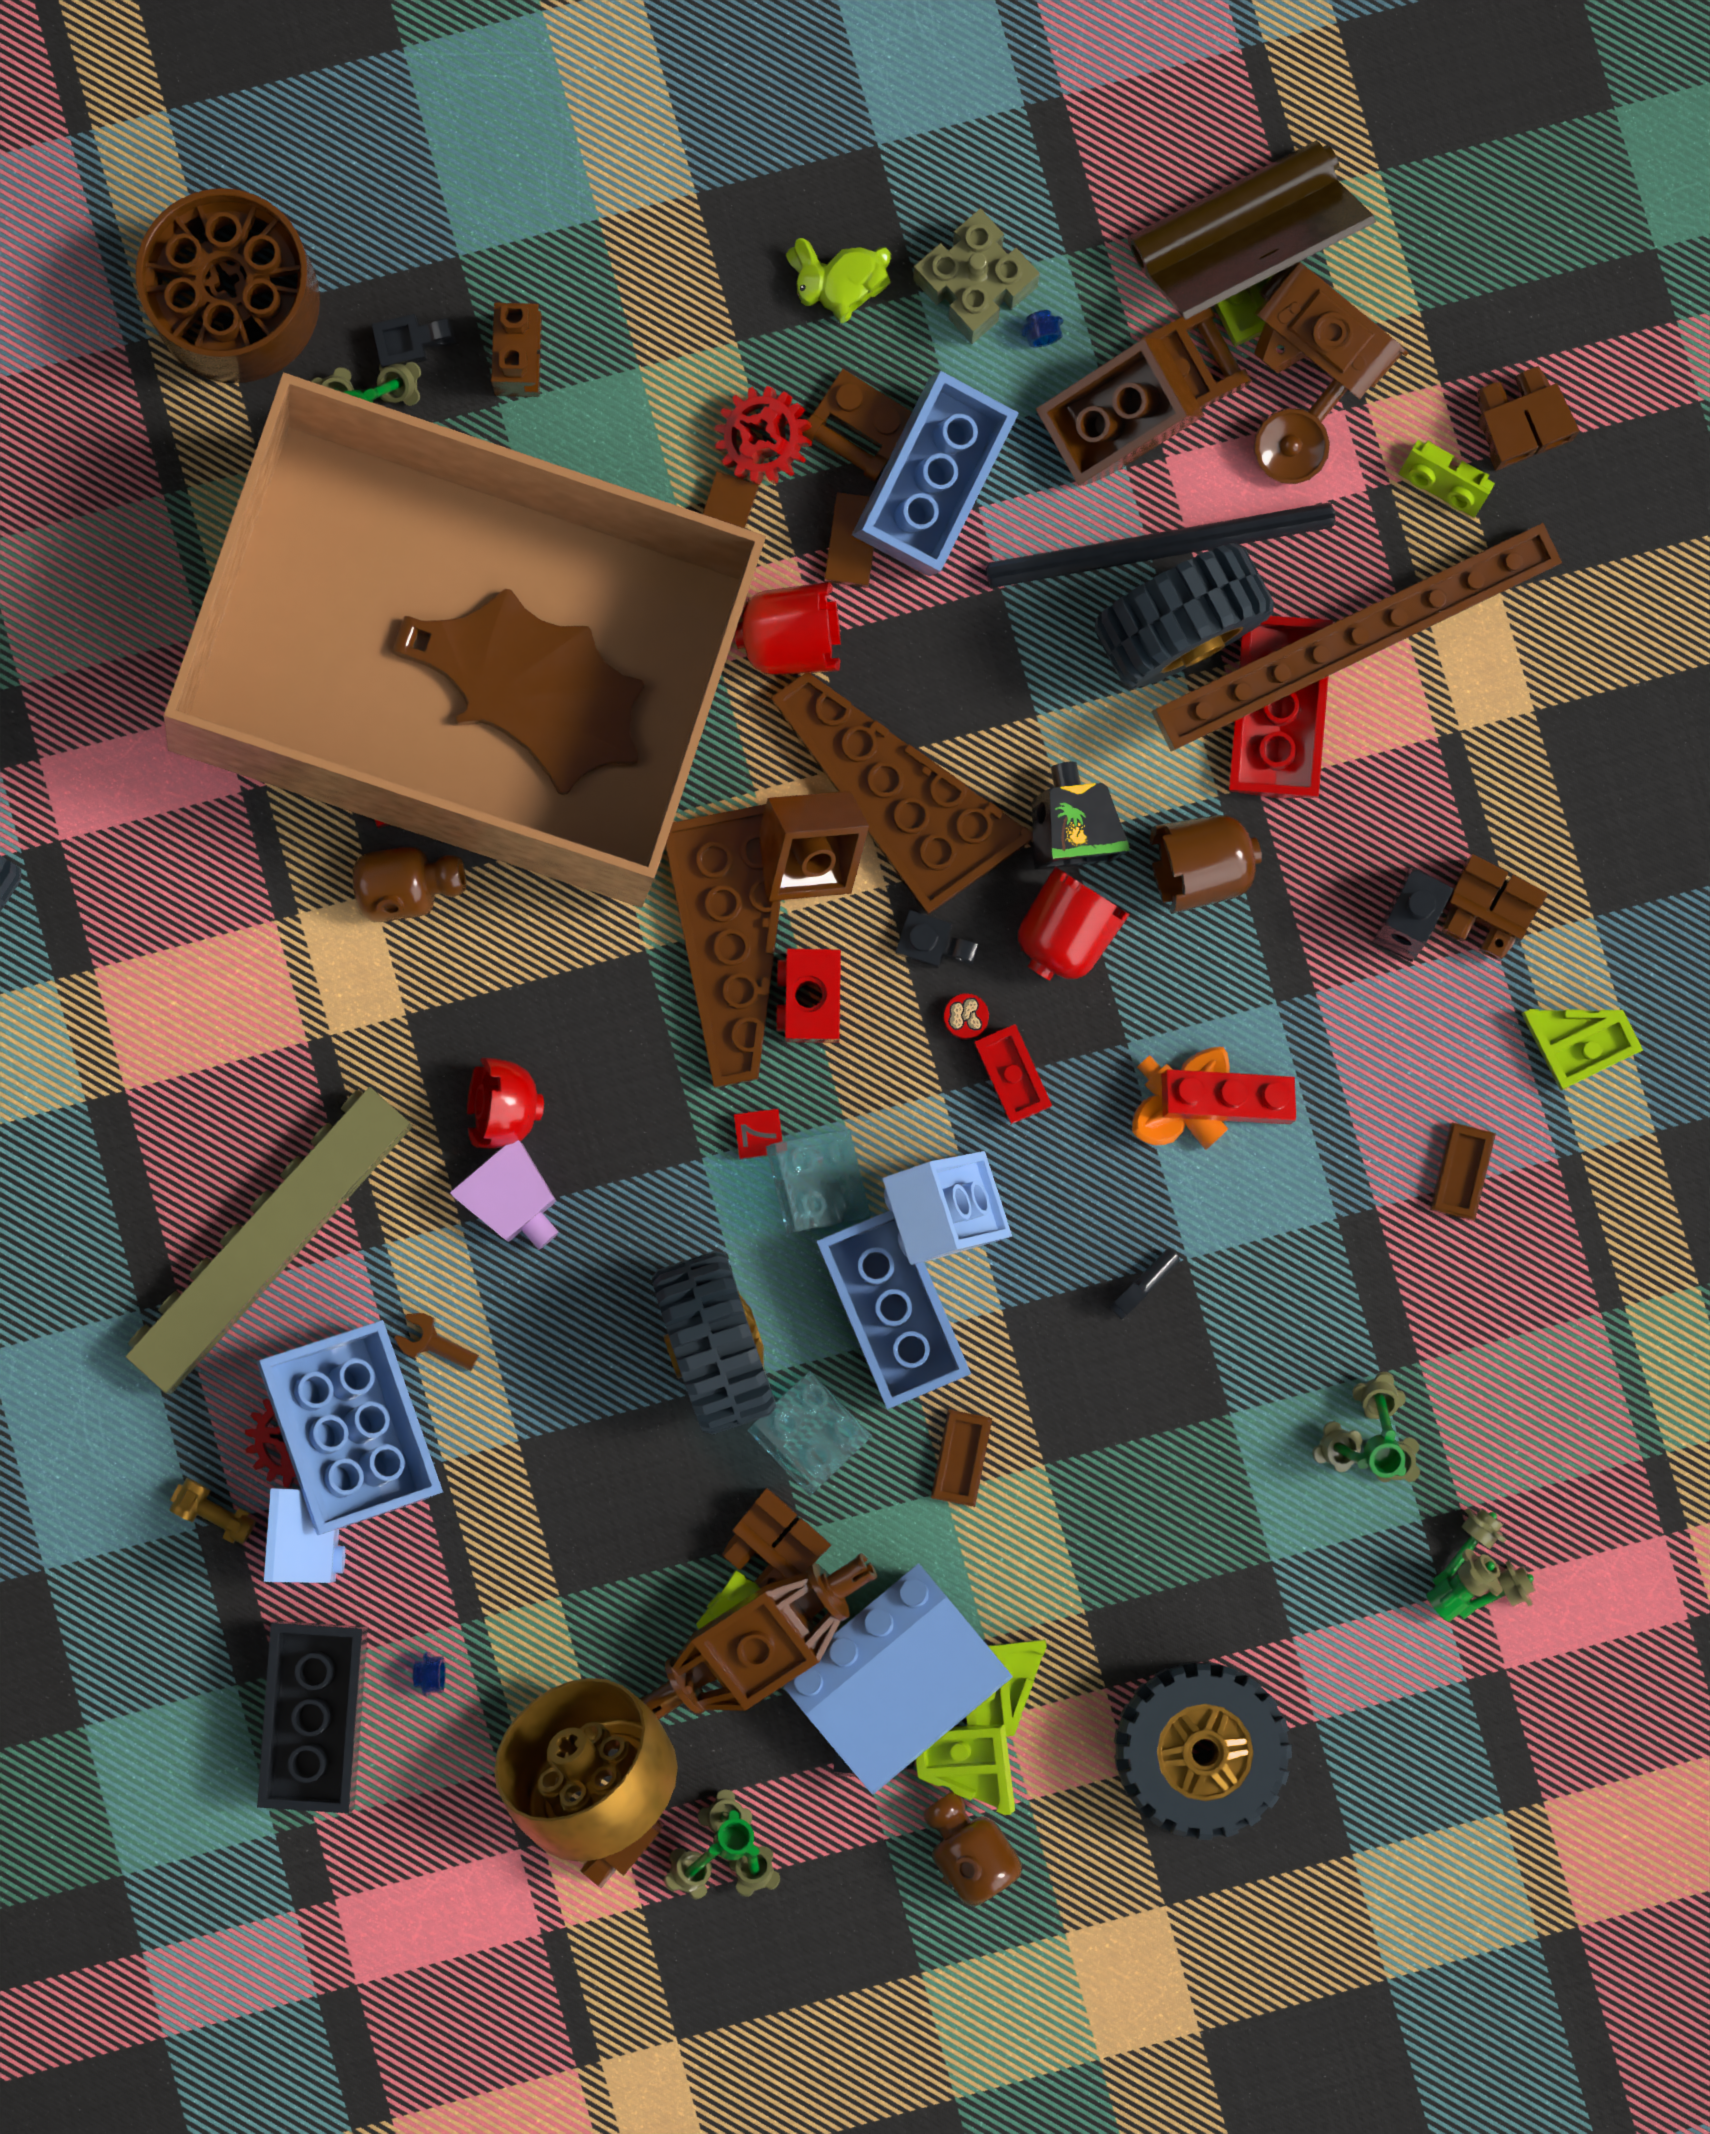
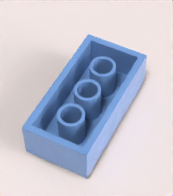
M942 371L929 377L852 536L927 576L941 572L1019 413Z
M891 1211L882 1213L817 1241L818 1248L886 1410L971 1374L925 1263L910 1265L908 1257L900 1249L898 1243L899 1229L894 1213Z

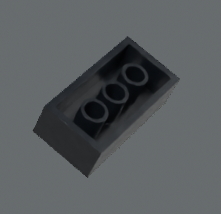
M287 1621L271 1623L257 1808L348 1814L355 1809L368 1627Z

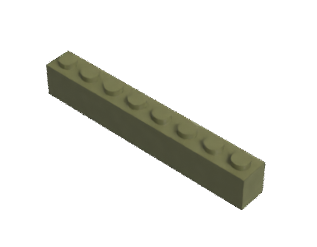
M371 1087L364 1093L358 1089L347 1099L341 1107V1110L345 1112L343 1117L334 1126L327 1123L317 1132L311 1140V1143L315 1146L314 1149L304 1160L297 1156L289 1163L280 1175L285 1181L274 1193L266 1190L253 1203L250 1210L254 1215L243 1227L238 1223L235 1224L219 1242L224 1248L212 1261L208 1257L204 1258L190 1273L189 1277L193 1282L182 1294L176 1290L160 1306L158 1311L163 1314L151 1328L145 1324L130 1339L128 1345L132 1349L125 1357L163 1392L172 1394L412 1129L413 1125Z

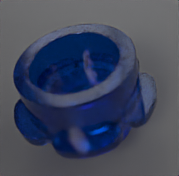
M1041 310L1027 316V323L1021 328L1022 336L1027 337L1029 346L1038 348L1053 344L1063 337L1060 326L1064 321L1062 317L1052 315L1050 310Z
M425 1652L423 1661L414 1662V1688H421L422 1694L425 1697L430 1696L431 1693H443L446 1680L445 1659L443 1656H431L430 1652Z

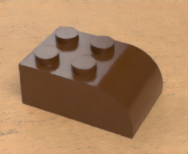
M1143 338L1036 408L1078 486L1093 483L1122 469L1205 416L1163 340L1157 338Z

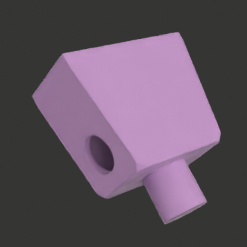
M519 1140L513 1144L505 1145L450 1192L455 1199L508 1242L523 1231L535 1247L540 1250L559 1233L543 1214L556 1200Z

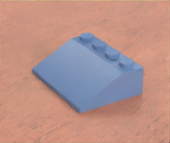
M383 1320L257 1361L317 1536L409 1506L443 1492Z
M918 1563L833 1635L819 1663L783 1687L873 1795L1013 1676Z

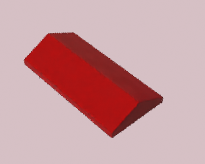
M1270 616L1253 631L1242 636L1239 669L1333 624V620ZM1329 676L1235 721L1229 791L1271 798H1319Z

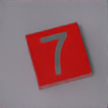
M779 1109L734 1114L740 1160L784 1154Z

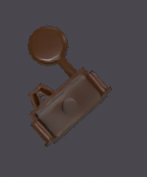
M1297 262L1271 276L1261 290H1259V294L1265 300L1254 313L1265 322L1254 355L1276 373H1280L1302 358L1308 357L1334 379L1308 412L1296 408H1286L1273 412L1261 423L1255 434L1254 453L1258 465L1267 476L1280 483L1298 484L1310 480L1322 470L1329 456L1330 441L1327 430L1321 422L1347 390L1356 398L1361 399L1370 387L1374 388L1402 354L1404 356L1409 354L1394 338L1301 262ZM1278 345L1284 346L1282 353L1276 351Z

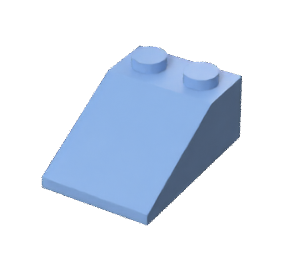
M985 1151L930 1161L882 1178L885 1185L884 1199L888 1209L894 1213L899 1229L898 1243L903 1254L908 1257L910 1265L934 1260L1012 1237Z
M271 1488L264 1582L331 1583L336 1582V1573L343 1574L345 1546H338L339 1529L316 1535L301 1488Z

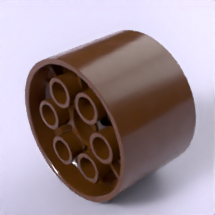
M219 188L199 191L179 199L165 209L154 220L142 240L136 260V286L140 302L167 349L182 365L192 372L211 380L226 383L256 381L275 374L286 367L307 345L319 315L320 291L318 280L294 226L277 207L267 200L249 192L236 189ZM224 226L235 227L237 229L236 235L230 241L222 243L215 240V235L220 228ZM252 227L263 229L260 235L253 236L247 241ZM206 232L209 241L200 245L195 237ZM192 247L197 250V254L191 262L180 264L175 261L176 255L181 249ZM267 248L275 251V256L270 263L266 265L253 263V257L259 250ZM226 261L235 262L234 266L228 265ZM210 271L211 276L209 279H205L206 274ZM222 273L235 286L237 291L235 292L237 295L235 298H232L224 290L223 281L220 277ZM164 274L180 276V278L172 280L169 284L162 285ZM297 275V289L272 284L271 278ZM191 291L196 294L193 304L189 307L178 308L174 306V300L181 292ZM265 293L274 295L273 302L269 307L260 310L252 307V301L255 296H262ZM222 314L234 316L233 324L227 330L217 331L212 328L213 321L219 319ZM198 318H201L203 325L194 345L182 336ZM251 318L266 335V337L253 344H250L243 324L244 322L246 325L252 322Z

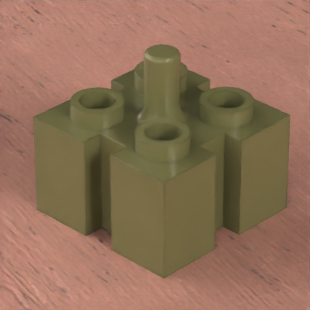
M981 208L954 231L953 247L948 251L940 243L914 266L913 280L936 305L944 299L950 303L949 320L971 344L998 322L999 306L1003 302L1012 310L1038 287L1040 276L1036 268L1017 248L1009 254L1002 249L1004 233Z

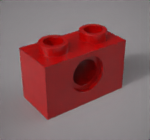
M787 949V960H778L777 986L786 987V1005L777 1004V1031H785L786 1042L840 1043L841 949ZM804 985L816 986L822 993L821 1001L811 1008L801 1006L796 1000V993L799 988Z

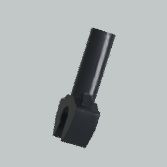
M1167 1248L1109 1308L1122 1320L1180 1261L1178 1255L1173 1250Z

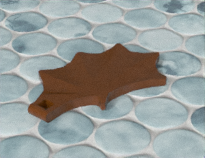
M504 589L482 608L463 618L421 621L413 617L404 616L392 653L425 665L445 676L460 692L467 704L466 711L455 717L456 724L484 723L506 734L529 751L549 776L558 794H568L583 775L598 766L611 763L631 765L638 761V752L630 736L631 709L645 684L640 679L622 675L604 662L595 646L589 626H558L542 621L525 609L510 589ZM417 633L430 637L425 652L413 648Z

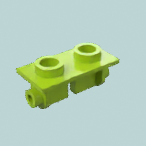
M1418 439L1398 475L1409 480L1414 486L1424 489L1449 503L1454 509L1463 511L1475 518L1495 484L1488 479L1489 474L1478 470L1463 460L1457 470L1454 471L1448 467L1454 455L1434 445L1429 440L1424 443Z

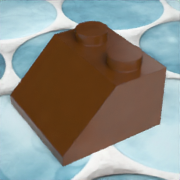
M851 791L767 798L759 834L765 891L768 901L852 894L869 824Z

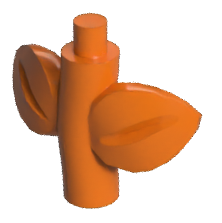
M1211 1047L1202 1050L1188 1058L1182 1064L1181 1070L1230 1073L1228 1053L1224 1047ZM1150 1055L1137 1066L1149 1080L1145 1086L1154 1094L1142 1101L1133 1117L1132 1132L1141 1141L1151 1145L1172 1143L1184 1131L1186 1125L1202 1147L1207 1150L1228 1130V1127L1222 1121L1163 1118L1161 1074L1167 1069H1173L1168 1064L1161 1067Z

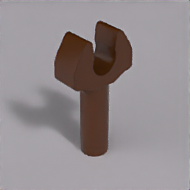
M425 1313L405 1315L408 1321L422 1328L423 1335L417 1342H411L408 1338L396 1335L394 1337L395 1341L403 1353L412 1358H417L420 1353L431 1351L469 1371L473 1370L479 1355L439 1336L434 1327L436 1321L434 1317Z

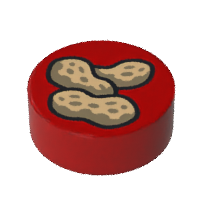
M973 994L955 996L949 1001L944 1012V1023L948 1031L953 1036L964 1040L973 1039L982 1034L989 1020V1011L986 1004L981 998Z

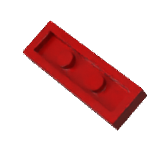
M1167 1069L1161 1074L1163 1118L1289 1125L1296 1121L1295 1077Z

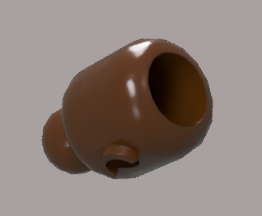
M401 847L364 854L356 860L353 867L352 877L356 903L360 913L371 922H387L427 915L433 909L435 894L456 897L466 890L464 864L462 859L456 855H446L437 862L429 863L427 856L419 848Z
M951 1791L924 1810L926 1823L931 1828L938 1830L944 1839L934 1847L932 1859L944 1876L942 1882L951 1886L962 1903L972 1907L981 1905L1010 1886L1021 1876L1022 1863L999 1826L994 1820L985 1816L977 1817L971 1821L965 1813V1803L961 1796Z

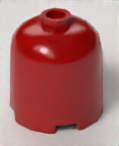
M825 582L765 590L753 595L743 610V622H738L735 631L737 649H745L747 658L752 666L764 674L781 675L839 671L840 659L832 658V645L841 644L837 602H827L826 597L829 596V593H832V584Z
M1055 867L1018 930L1020 947L1032 959L1027 967L1049 981L1054 974L1065 979H1078L1085 976L1096 964L1130 914Z

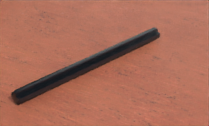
M1323 503L988 563L986 566L987 580L990 587L995 588L1210 550L1222 545L1226 546L1229 543L1244 544L1329 529L1335 525L1336 516L1333 505L1331 503Z

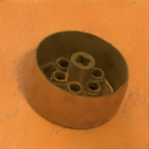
M586 1678L569 1681L548 1690L533 1700L517 1715L505 1732L498 1748L494 1773L496 1788L509 1815L517 1826L547 1853L562 1860L583 1862L602 1859L622 1851L640 1839L657 1822L667 1807L675 1788L678 1766L675 1749L656 1715L645 1703L620 1684L607 1679ZM611 1749H619L616 1754L608 1756ZM606 1776H612L609 1783L600 1786L602 1779ZM581 1791L580 1797L576 1801L570 1802L571 1796Z

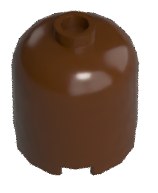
M1215 815L1160 824L1151 829L1150 845L1159 844L1160 861L1152 863L1154 877L1162 902H1172L1169 909L1171 914L1234 899L1243 895L1252 886L1256 872L1255 864H1260L1262 861L1261 848L1257 838H1250L1246 828L1237 819L1228 815Z

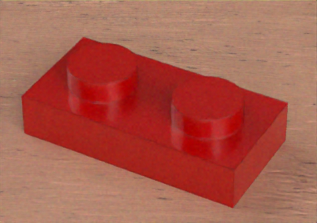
M1016 1024L974 1042L1010 1125L1052 1107Z

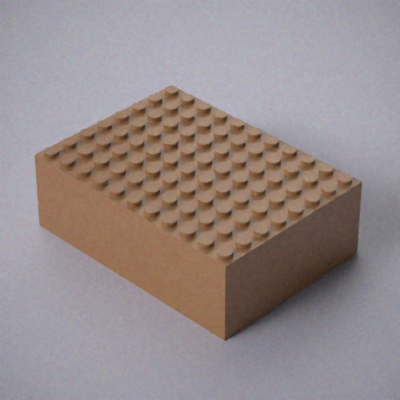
M283 372L164 713L168 751L642 908L654 881L766 536ZM504 589H510L524 608L542 621L558 626H589L595 646L604 662L622 675L640 679L645 684L631 709L630 736L638 752V761L631 765L611 763L598 766L583 775L568 794H558L549 776L529 751L506 734L484 723L456 724L455 717L466 711L467 704L460 692L445 676L425 665L392 653L404 616L413 617L421 621L463 618L482 608ZM417 633L413 648L425 652L430 637Z

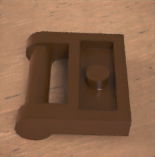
M1211 307L1186 320L1180 317L1143 337L1163 340L1201 409L1229 394L1243 389L1252 382L1246 369L1241 370L1214 323L1213 319L1216 315ZM1198 328L1225 379L1215 383L1188 334L1193 329Z
M842 369L815 412L808 419L812 427L802 432V435L812 442L816 440L864 470V476L876 483L912 411ZM831 416L880 447L878 453L873 456L826 427L825 424Z

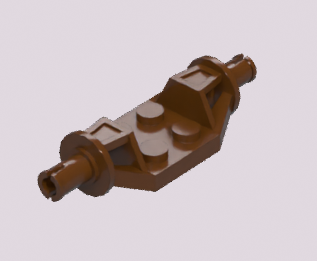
M860 1553L856 1558L831 1574L819 1564L813 1563L807 1568L805 1573L764 1586L694 1632L678 1655L666 1660L665 1671L669 1681L639 1699L648 1706L658 1720L683 1703L695 1714H701L706 1710L746 1711L820 1662L840 1621H844L850 1615L845 1597L869 1581L877 1578L871 1562L865 1565L864 1562L868 1558ZM826 1607L829 1612L814 1626L812 1618ZM715 1680H718L723 1686L722 1688L703 1692L701 1688Z

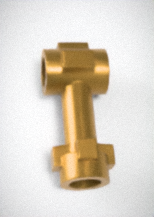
M186 1478L183 1485L178 1484L170 1499L173 1502L169 1509L172 1513L192 1523L196 1516L199 1515L226 1530L223 1539L231 1543L235 1541L242 1545L245 1543L256 1523V1520L248 1517L249 1512L239 1508L233 1514L206 1499L211 1490L189 1478Z

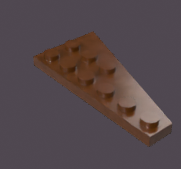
M804 673L771 697L774 705L838 792L851 791L869 824L868 834L927 915L1033 840L1032 831L1025 826H1021L993 803H989L969 789L958 778L913 746L906 744L889 732V729L854 707L851 702L812 674Z

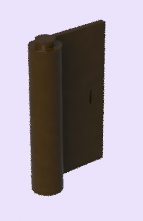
M1316 140L1127 238L1131 252L1142 272L1186 320L1376 223L1374 215L1338 181L1335 170L1339 169L1340 165L1331 146L1328 144L1322 146Z

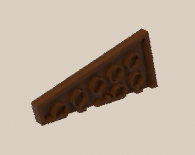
M766 804L673 822L666 842L714 1089L759 1080L781 900L768 901L765 891L759 831Z

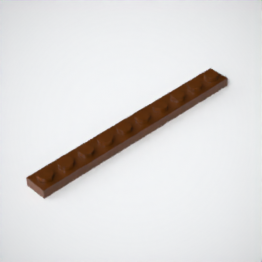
M1541 523L1162 705L1151 712L1172 752L1561 564L1562 561L1544 523Z

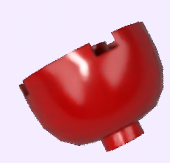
M482 1057L480 1061L484 1067H475L469 1087L467 1114L475 1113L476 1128L468 1127V1134L472 1145L475 1147L503 1148L505 1145L513 1144L518 1140L522 1141L530 1133L534 1120H541L544 1111V1098L542 1094H537L536 1084L526 1069L511 1061Z

